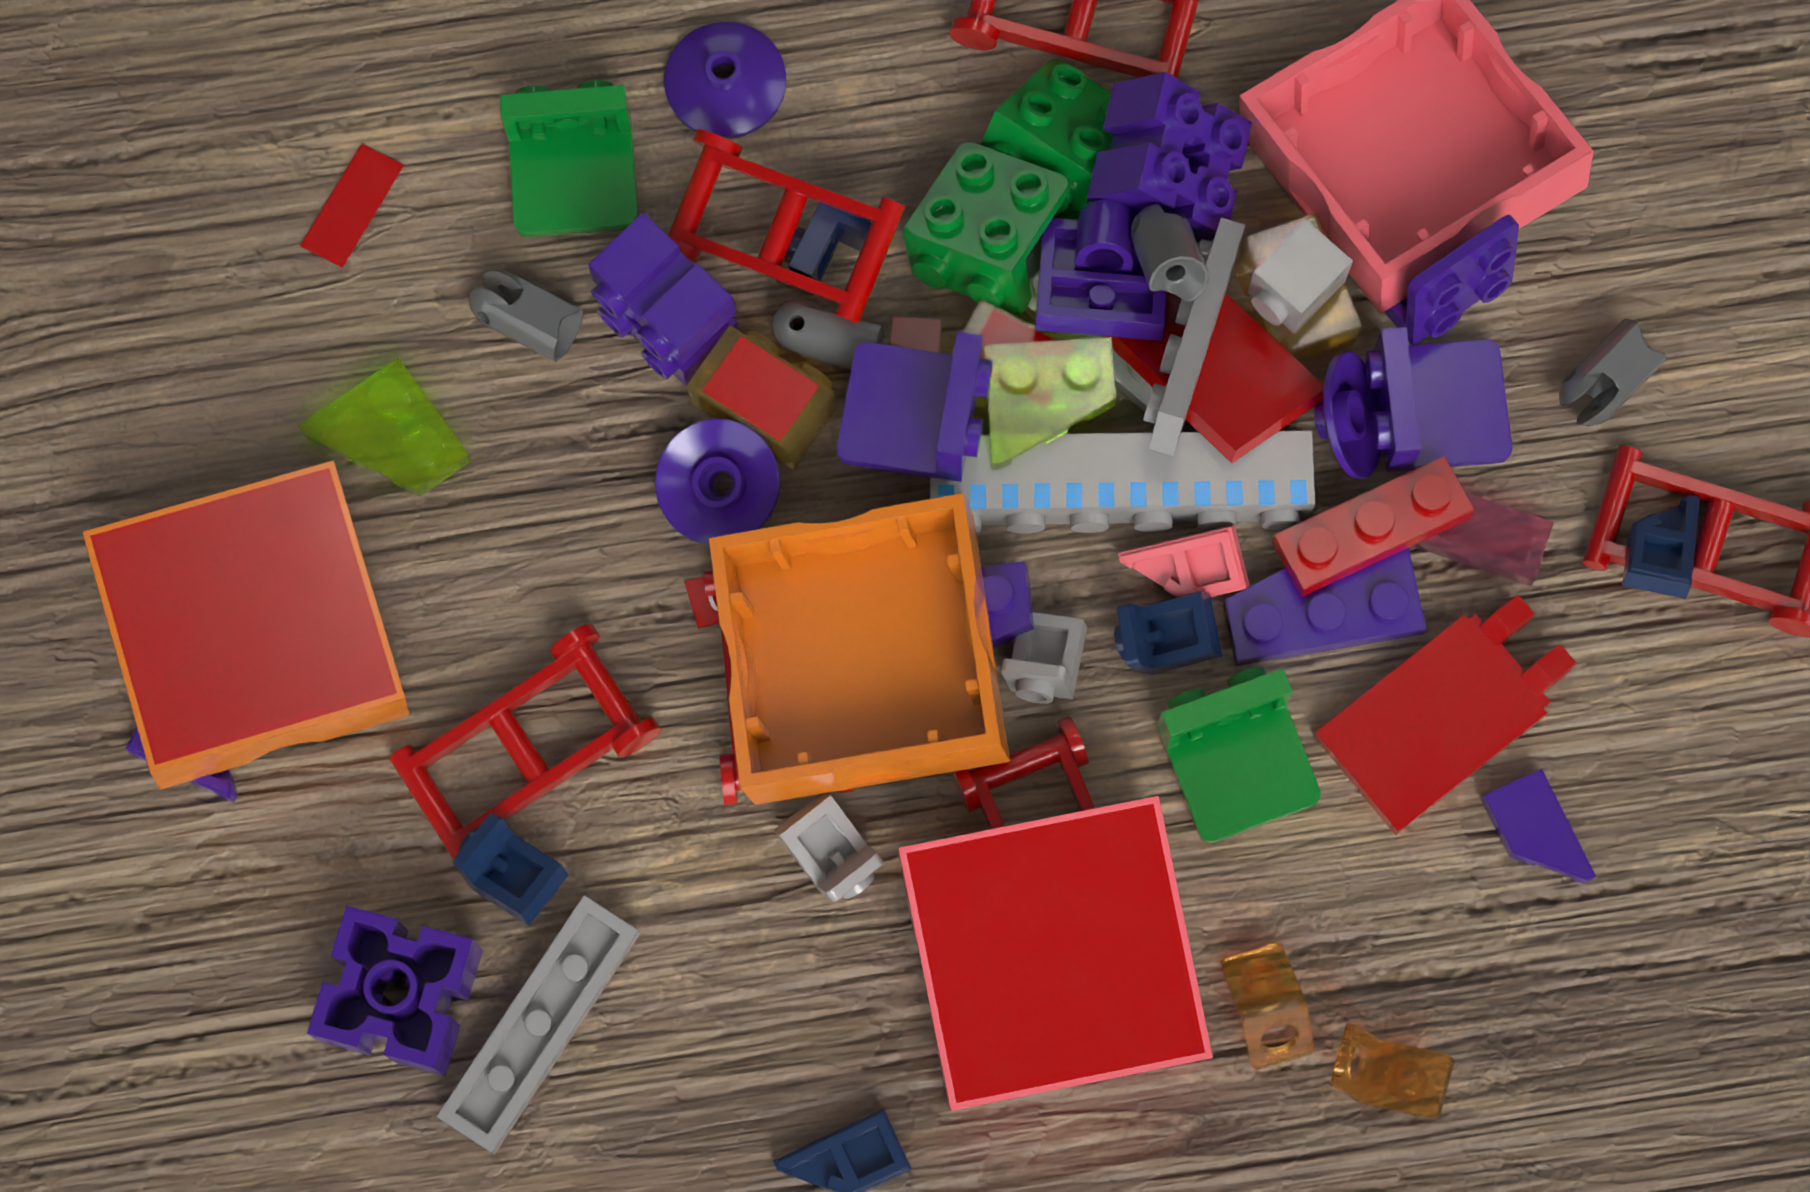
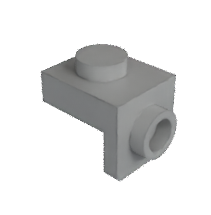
M1033 612L1034 629L1016 637L1012 658L1003 659L1001 673L1009 689L1014 691L1015 695L1023 700L1040 704L1052 703L1054 697L1073 700L1087 632L1084 619Z
M829 793L819 794L774 829V832L815 887L832 902L839 900L841 897L849 899L861 893L874 880L875 875L873 872L884 863L878 853L867 845Z

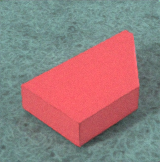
M1235 524L1126 549L1118 553L1120 563L1130 569L1134 568L1163 586L1165 591L1176 598L1200 591L1213 597L1247 589L1250 586Z

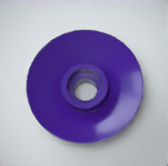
M717 22L697 28L676 45L666 64L664 86L671 109L687 127L695 132L699 128L731 139L748 135L760 129L775 115L785 95L786 71L780 52L763 33L740 23ZM727 64L734 67L735 72L729 78L720 79L713 75L714 69L719 65Z
M1343 352L1335 355L1329 364L1323 389V401L1315 406L1314 419L1320 437L1323 439L1328 438L1331 448L1344 471L1352 478L1361 479L1367 478L1374 473L1381 455V449H1376L1373 437V412L1379 411L1376 389H1369L1366 366L1362 359L1353 352Z
M727 419L704 420L682 430L665 448L656 471V496L662 513L676 531L692 541L710 545L709 538L762 528L772 515L780 493L779 466L769 444L750 427ZM727 472L733 479V487L728 494L719 496L714 490V480L719 474Z

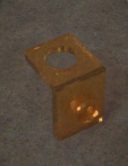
M1275 943L1230 956L1220 961L1221 971L1241 1017L1248 1057L1253 1069L1259 1070L1304 1057L1314 1052L1315 1048L1306 999L1281 944ZM1288 1024L1296 1028L1294 1037L1282 1046L1267 1047L1261 1044L1263 1034L1273 1026Z
M1347 1023L1330 1085L1335 1090L1360 1104L1437 1120L1442 1112L1454 1066V1059L1445 1053L1380 1040L1360 1026ZM1359 1047V1065L1354 1077L1351 1078V1060L1356 1048Z

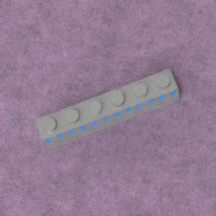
M1312 430L1278 431L1232 464L1199 432H1181L1174 456L1149 449L1152 433L981 435L978 457L966 456L962 482L930 477V499L964 493L974 515L976 533L981 531V525H1007L1009 532L1019 534L1038 533L1045 530V524H1070L1072 531L1095 533L1107 530L1109 524L1134 523V529L1138 531L1160 532L1171 529L1172 523L1198 522V528L1205 531L1233 524L1236 527V522H1261V527L1264 529L1285 530L1300 523V521L1309 519L1315 506Z

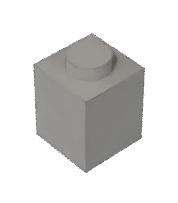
M1305 219L1253 272L1248 293L1253 297L1251 302L1257 312L1269 323L1275 326H1279L1282 323L1295 334L1345 283L1353 260Z

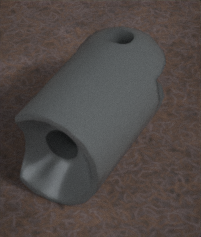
M1152 204L1143 208L1132 222L1131 238L1150 291H1168L1187 302L1197 299L1206 289L1209 276L1189 221L1182 211L1176 210L1173 213H1164L1160 204Z
M496 269L484 273L482 281L485 288L476 287L469 294V305L474 316L484 325L555 362L560 360L567 353L578 334L583 319V310L511 272Z
M793 299L785 302L777 309L772 320V331L775 339L785 350L799 355L800 358L847 370L852 368L854 352L859 344L863 342L882 344L884 336L881 325L861 320L859 324L852 323L833 313L821 311L814 303L806 299ZM804 323V327L801 330L795 331L797 324Z
M1623 319L1563 380L1559 391V403L1561 406L1568 405L1585 393L1594 399L1579 414L1576 423L1588 427L1602 424L1667 360V356L1665 353L1653 350L1646 345L1642 338L1640 325L1631 319Z

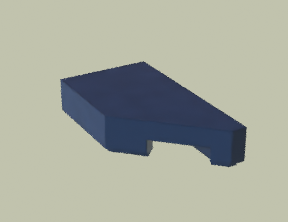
M1690 494L1682 498L1678 506L1658 516L1650 514L1632 524L1627 538L1622 586L1683 599L1687 598L1692 585L1700 496Z
M884 1109L773 1161L778 1172L832 1192H868L912 1171Z

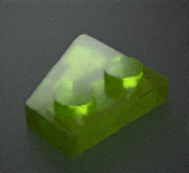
M1112 337L984 345V358L993 360L992 377L987 398L992 470H1001L1012 464L1013 458L1042 442L1045 445L1066 434L1072 425L1081 420L1089 421L1115 406L1116 389Z
M396 358L298 425L308 441L316 445L320 443L348 457L352 463L372 473L377 472L391 479L395 485L419 497L472 462L466 450L399 358Z

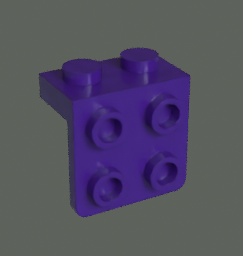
M1508 214L1494 222L1414 277L1408 285V297L1384 311L1397 328L1407 327L1408 341L1411 345L1417 344L1428 335L1436 338L1445 334L1460 320L1462 312L1480 300L1483 303L1493 301L1510 286L1514 273L1519 232L1517 221Z
M1407 327L1381 329L1373 351L1366 352L1365 366L1369 389L1377 388L1379 411L1373 412V437L1376 449H1384L1386 472L1415 470L1445 456L1450 467L1505 462L1512 453V439L1501 353L1498 344L1493 340L1485 339L1409 346Z
M957 331L953 355L872 342L859 344L854 352L837 443V456L839 460L847 465L962 482L966 456L977 458L981 441L983 419L973 418L976 397L988 398L992 377L993 360L982 358L983 335Z

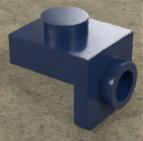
M819 203L807 229L798 227L795 230L784 261L789 263V270L821 282L839 243L861 251L872 222Z
M1200 591L1145 607L1132 603L1117 606L1119 625L1115 627L1114 638L1117 650L1129 668L1154 675L1222 657L1211 595Z
M494 813L489 814L480 827L474 828L466 835L460 845L459 853L453 860V864L473 891L528 926L569 876L561 863L514 835L504 819Z

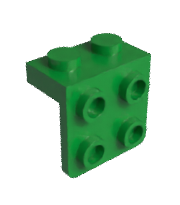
M1051 59L995 110L980 145L1064 175L1068 180L1069 194L1053 218L1078 220L1081 209L1092 202L1087 199L1097 152L1111 150L1114 135L1103 130L1111 93L1086 77L1078 68L1062 60Z
M592 80L579 84L577 89L552 91L546 86L531 85L517 89L515 94L500 95L501 120L509 141L513 222L516 232L520 236L538 237L626 229L638 217L632 120L625 85H613L608 81Z
M973 142L961 144L902 229L913 276H916L920 281L932 288L941 289L945 287L971 297L977 304L985 308H1000L1021 316L1032 299L1025 259L1068 196L1069 185L1067 178L1062 174Z
M1263 666L1242 671L1227 680L1229 688L1207 696L1203 688L1184 692L1168 700L1167 705L1169 709L1160 714L1157 724L1159 736L1200 839L1206 843H1215L1311 808L1320 799L1321 790L1287 708L1293 691L1283 668L1266 674Z

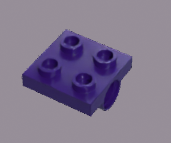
M1110 199L1097 200L1088 203L1081 209L1078 220L1052 218L1042 234L1035 330L1162 341L1165 325L1166 291H1150L1132 244L1131 226L1135 216L1129 206Z

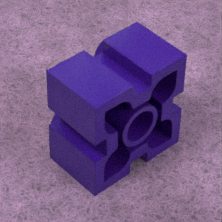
M1166 72L1113 83L1103 130L1111 133L1114 137L1111 150L1097 152L1087 199L1092 202L1107 199L1119 201L1129 206L1134 216L1138 215L1143 208L1152 204H1160L1164 213H1173L1176 210L1182 211L1190 223L1197 242H1200L1201 239L1214 240L1220 219L1231 220L1237 191L1232 189L1231 184L1227 180L1228 174L1231 170L1242 169L1252 122L1219 103L1202 106L1199 101V91Z
M644 213L637 217L588 264L592 279L597 284L591 290V293L602 306L597 313L605 324L619 337L624 338L628 333L634 338L637 337L645 347L641 352L642 357L665 380L674 375L688 388L740 338L738 322L733 318L736 314L733 297L697 263L694 265L680 252L679 246Z
M346 905L331 953V957L341 964L344 970L339 986L322 982L307 1034L320 1043L371 1056L375 1040L386 1043L383 1054L395 1063L446 1076L461 1027L454 1019L447 1016L452 997L469 1000L483 950L473 939L425 926L421 928L418 941L406 939L409 930L397 919ZM401 977H407L405 985L410 988L407 997L404 1000H399L395 1006H391L392 1002L383 996L385 987H395L399 984Z

